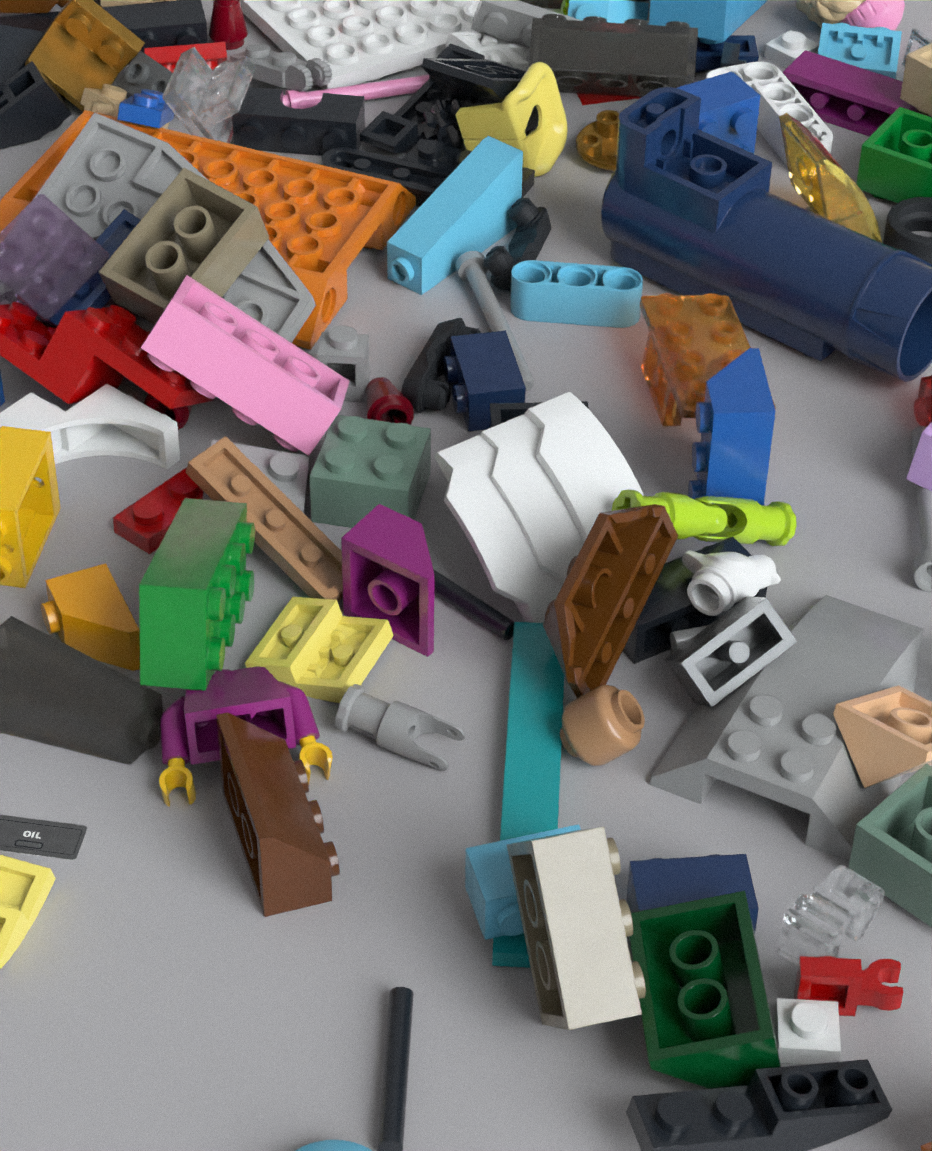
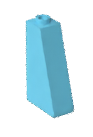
M490 136L484 138L387 241V279L423 295L456 271V261L462 254L468 251L482 253L517 228L518 225L509 217V212L512 209V205L522 197L523 151Z

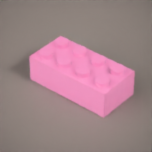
M188 275L184 278L141 349L149 353V359L159 368L169 372L176 370L190 379L191 386L203 396L211 399L218 397L232 406L233 413L245 423L250 425L260 424L274 433V439L281 446L292 452L300 450L310 456L340 412L350 382Z

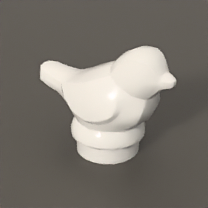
M692 550L683 554L684 566L694 573L692 581L687 588L688 597L694 607L706 615L715 616L722 611H727L736 602L742 601L747 596L753 597L760 589L778 584L781 581L776 572L774 561L766 555L747 557L736 552L704 555Z

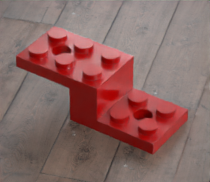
M12 302L11 304L0 305V355L67 404L82 401L105 384L118 389L124 376L170 409L214 401V399L205 397L191 386V380L176 370L169 372L156 366L149 359V353L141 349L151 331L146 332L135 324V316L119 306L111 305L105 308L89 307L85 310L66 311L57 328H48L36 319L37 313L33 309L22 303Z

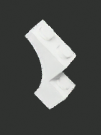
M105 384L67 411H63L56 404L49 403L30 392L0 412V428L1 426L51 432L55 464L82 457L111 455L144 460L167 470L180 461L177 422L109 384Z

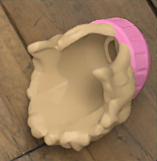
M797 0L796 7L799 11L805 13L810 21L816 22L820 28H822V23H846L850 26L866 28L885 27L895 31L902 20L905 3L904 0Z

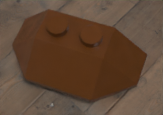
M652 504L599 513L579 554L570 561L567 577L556 599H553L546 609L543 627L564 676L576 698L600 685L607 684L678 538V534L665 506Z

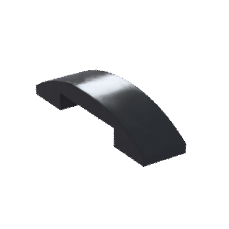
M450 43L436 58L485 59V56ZM429 76V80L394 115L382 111L360 133V141L392 153L409 151L420 139L427 140L423 130L427 126L423 115L424 112H430L436 104V100L450 99Z

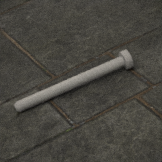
M478 251L465 252L456 261V271L462 281L470 283L491 331L506 330L526 391L533 387L534 378L486 277L488 269L483 265L485 257Z

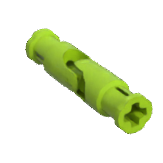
M627 489L622 490L618 497L614 499L611 511L652 504L665 506L678 534L677 540L694 537L700 541L718 543L734 537L740 544H753L757 540H765L767 544L772 546H785L793 538L797 526L796 515L792 511L790 504L783 501L771 502L768 506H764L753 499L703 496L692 499L681 493L659 492L654 496H642L636 490Z

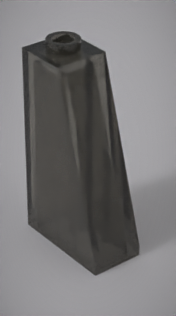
M10 616L0 625V733L126 765H131L146 750L154 748L161 740L160 724L163 714L162 694L145 685H140L139 682L13 616Z

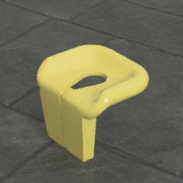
M543 62L532 64L516 88L505 97L502 103L463 107L456 113V119L466 150L473 151L484 138L490 136L523 151V167L535 170L534 177L542 176L552 169L563 151L567 140V119L552 69ZM536 106L539 115L538 126L526 137L525 129L532 110Z

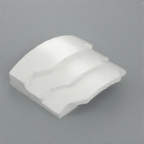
M571 392L531 407L525 414L484 430L480 435L441 450L434 456L448 481L444 502L472 545L492 590L513 600L525 622L544 623L546 609L549 603L556 599L567 577L569 563L573 557L579 554L598 514L611 511L614 499L618 497L622 490H636L644 496L630 466L611 436L592 412Z

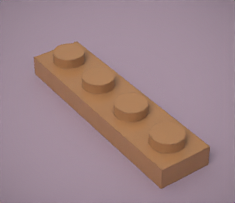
M226 436L188 462L186 474L212 500L247 503V522H252L255 525L254 542L310 598L333 599L338 602L343 599L342 551Z

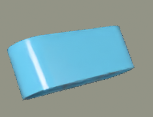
M527 260L517 263L511 270L510 309L515 317L526 321L627 328L638 323L641 316L643 278L638 271L627 267Z

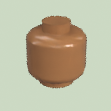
M600 685L572 700L564 707L562 715L563 728L560 730V738L570 755L579 757L589 765L602 766L628 753L639 744L642 733L641 729L645 724L644 714L637 699L627 690H619L612 685Z

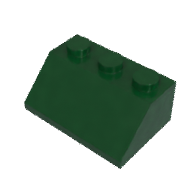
M740 891L631 913L633 934L630 936L633 961L639 963L646 987L645 998L639 999L650 1068L708 1089L746 1086L749 1085L756 1069L781 1067L746 892Z

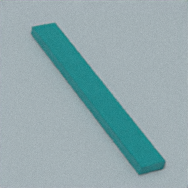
M514 622L500 841L558 829L562 746L560 730L562 728L565 676L543 627V623ZM524 933L515 936L505 935L493 938L492 966L531 968Z

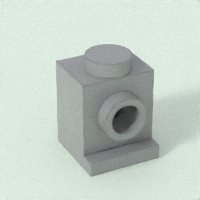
M345 325L334 327L330 332H321L317 360L344 378L356 379V381L349 382L344 401L366 402V386L370 379L369 334H358L356 329Z

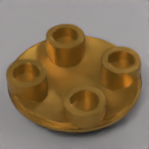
M604 110L599 112L596 116V121L585 126L577 135L576 149L582 159L595 167L613 171L616 169L619 113L617 111Z

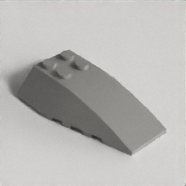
M825 595L788 627L797 643L713 707L699 704L694 709L651 776L650 785L702 804L716 779L806 812L810 814L805 845L850 862L856 824L899 788L901 776L867 788L863 787L833 715L835 705L898 685L914 693L924 629Z

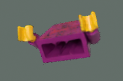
M256 666L237 670L222 669V671H216L213 673L206 691L186 689V694L180 696L162 714L160 724L162 763L168 765V768L161 773L159 783L164 803L168 807H170L169 794L178 787L186 788L189 805H192L196 800L192 773L185 767V764L190 762L193 765L220 760L216 715L227 712L285 739L288 749L296 748V745H300L299 760H302L305 766L308 784L311 774L309 765L321 767L326 780H329L333 759L332 751L326 745L316 742L320 734L306 694L298 687L277 681L265 667Z

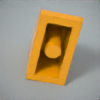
M106 563L45 580L48 602L41 603L43 620L49 634L58 633L66 652L132 671L140 669V630Z

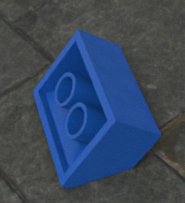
M749 348L706 381L705 401L697 402L696 428L697 432L701 433V441L693 442L692 466L694 472H697V480H690L688 484V496L692 499L703 496L753 499L760 505H764L776 411L759 348Z

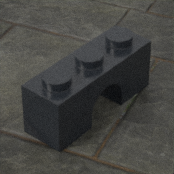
M242 86L232 111L234 145L259 151L322 156L326 151L337 147H350L360 150L362 144L360 133L365 129L364 96L323 93L321 101L316 106L307 109H294L283 104L282 89Z

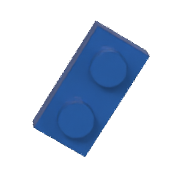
M141 89L140 94L134 93L133 96L120 102L117 120L161 128L174 119L176 103L166 101L165 93Z

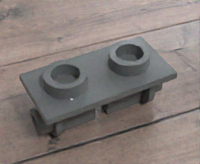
M139 51L117 82L119 86L132 95L134 93L140 94L141 89L165 93L166 101L176 103L174 114L178 117L189 116L194 111L193 99L185 92L190 84L142 51Z

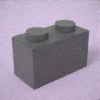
M747 596L665 658L664 661L694 703L713 707L797 643V640L767 598Z

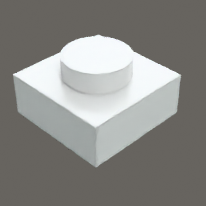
M789 30L765 44L764 58L787 68L805 50L818 54L819 43L806 38L800 32Z
M777 998L775 1007V1038L780 1063L808 1065L839 1062L841 1042L838 1002Z

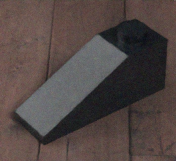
M33 61L0 85V149L38 140L49 131L57 129L66 118L72 115L58 91Z

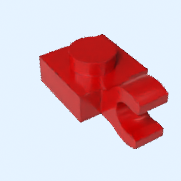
M800 956L793 994L794 999L838 1002L839 1016H855L857 1005L873 1006L887 1011L897 1010L901 1007L904 993L903 987H889L882 983H898L901 962L893 959H879L872 962L867 969L862 970L861 959L837 958L834 956Z

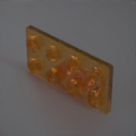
M664 293L658 296L641 297L639 306L649 330L641 369L662 426H681L682 418H696L697 402L705 401L706 381L751 348L732 302L726 295L708 293L704 295L676 296Z

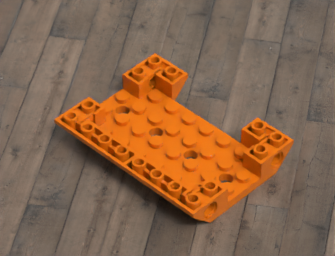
M85 110L2 197L0 201V246L94 112ZM100 114L169 143L210 182L258 207L269 235V241L312 294L316 304L292 342L297 347L311 350L320 338L321 332L325 331L348 299L347 268L361 249L364 247L383 250L387 245V241L396 233L416 205V197L397 182L165 128H155L117 120V117Z

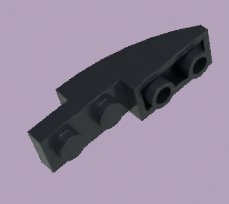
M868 1059L756 1069L749 1085L632 1096L626 1114L641 1151H808L857 1133L888 1118L892 1108Z

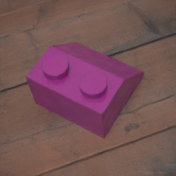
M378 504L341 537L343 615L348 617L388 619L394 635L393 640L429 657L434 652V570L423 526L406 515Z

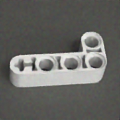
M760 61L717 68L707 73L706 79L732 71L761 95L757 129L792 174L808 181H817L828 175L830 156L814 137L831 154L832 131L777 66L769 62Z

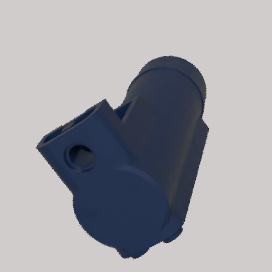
M662 87L652 90L620 112L616 169L607 184L601 205L602 228L605 236L611 241L610 255L615 262L623 267L632 268L660 285L685 295L695 302L716 310L732 320L747 325L765 334L767 337L780 341L819 361L824 360L834 350H838L855 362L904 382L916 379L931 365L932 264L905 250L880 243L769 193L772 162L699 130L700 97L678 88Z

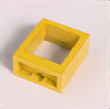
M1 426L0 585L26 588L61 509L51 432ZM35 477L42 479L41 482L37 481Z

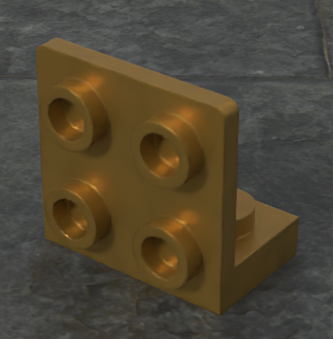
M70 0L56 16L27 58L25 66L33 61L53 87L84 112L85 106L80 104L84 88L102 89L103 84L112 85L117 75L139 53L145 43L95 1Z

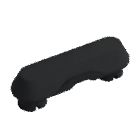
M530 198L519 199L510 209L509 217L518 226L508 245L509 252L504 246H495L484 258L483 265L492 273L490 282L511 291V270L513 266L519 262L536 260L552 228L547 209L545 207L537 208L530 201Z
M462 318L438 323L407 374L401 389V393L411 402L416 412L422 413L427 408L439 411L446 408L451 397V388L447 382L437 381L439 376L444 375L443 357L450 356L451 336L481 333L479 328L465 326Z

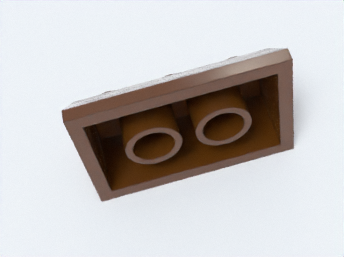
M228 712L216 715L222 793L264 917L332 901L331 877L340 874L339 861L333 842L323 843L320 835L324 833V823L317 800H307L305 793L309 792V784L302 760L293 761L285 739Z

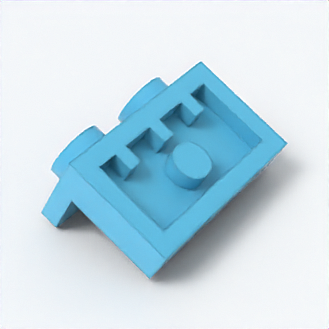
M822 23L818 54L895 79L902 31H893L885 27H857L846 23Z

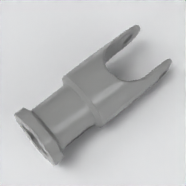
M358 684L350 686L345 692L335 718L336 729L343 732L349 729L355 730L377 739L376 743L379 747L441 771L448 769V762L441 756L415 744L414 740L422 734L439 733L457 741H462L465 738V733L458 726L400 701H394L390 704L366 694L364 687Z

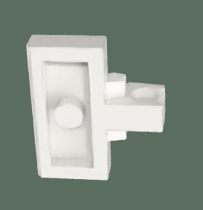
M475 30L449 33L445 47L450 43L482 54L485 56V59L526 71L529 65L526 58L530 47Z

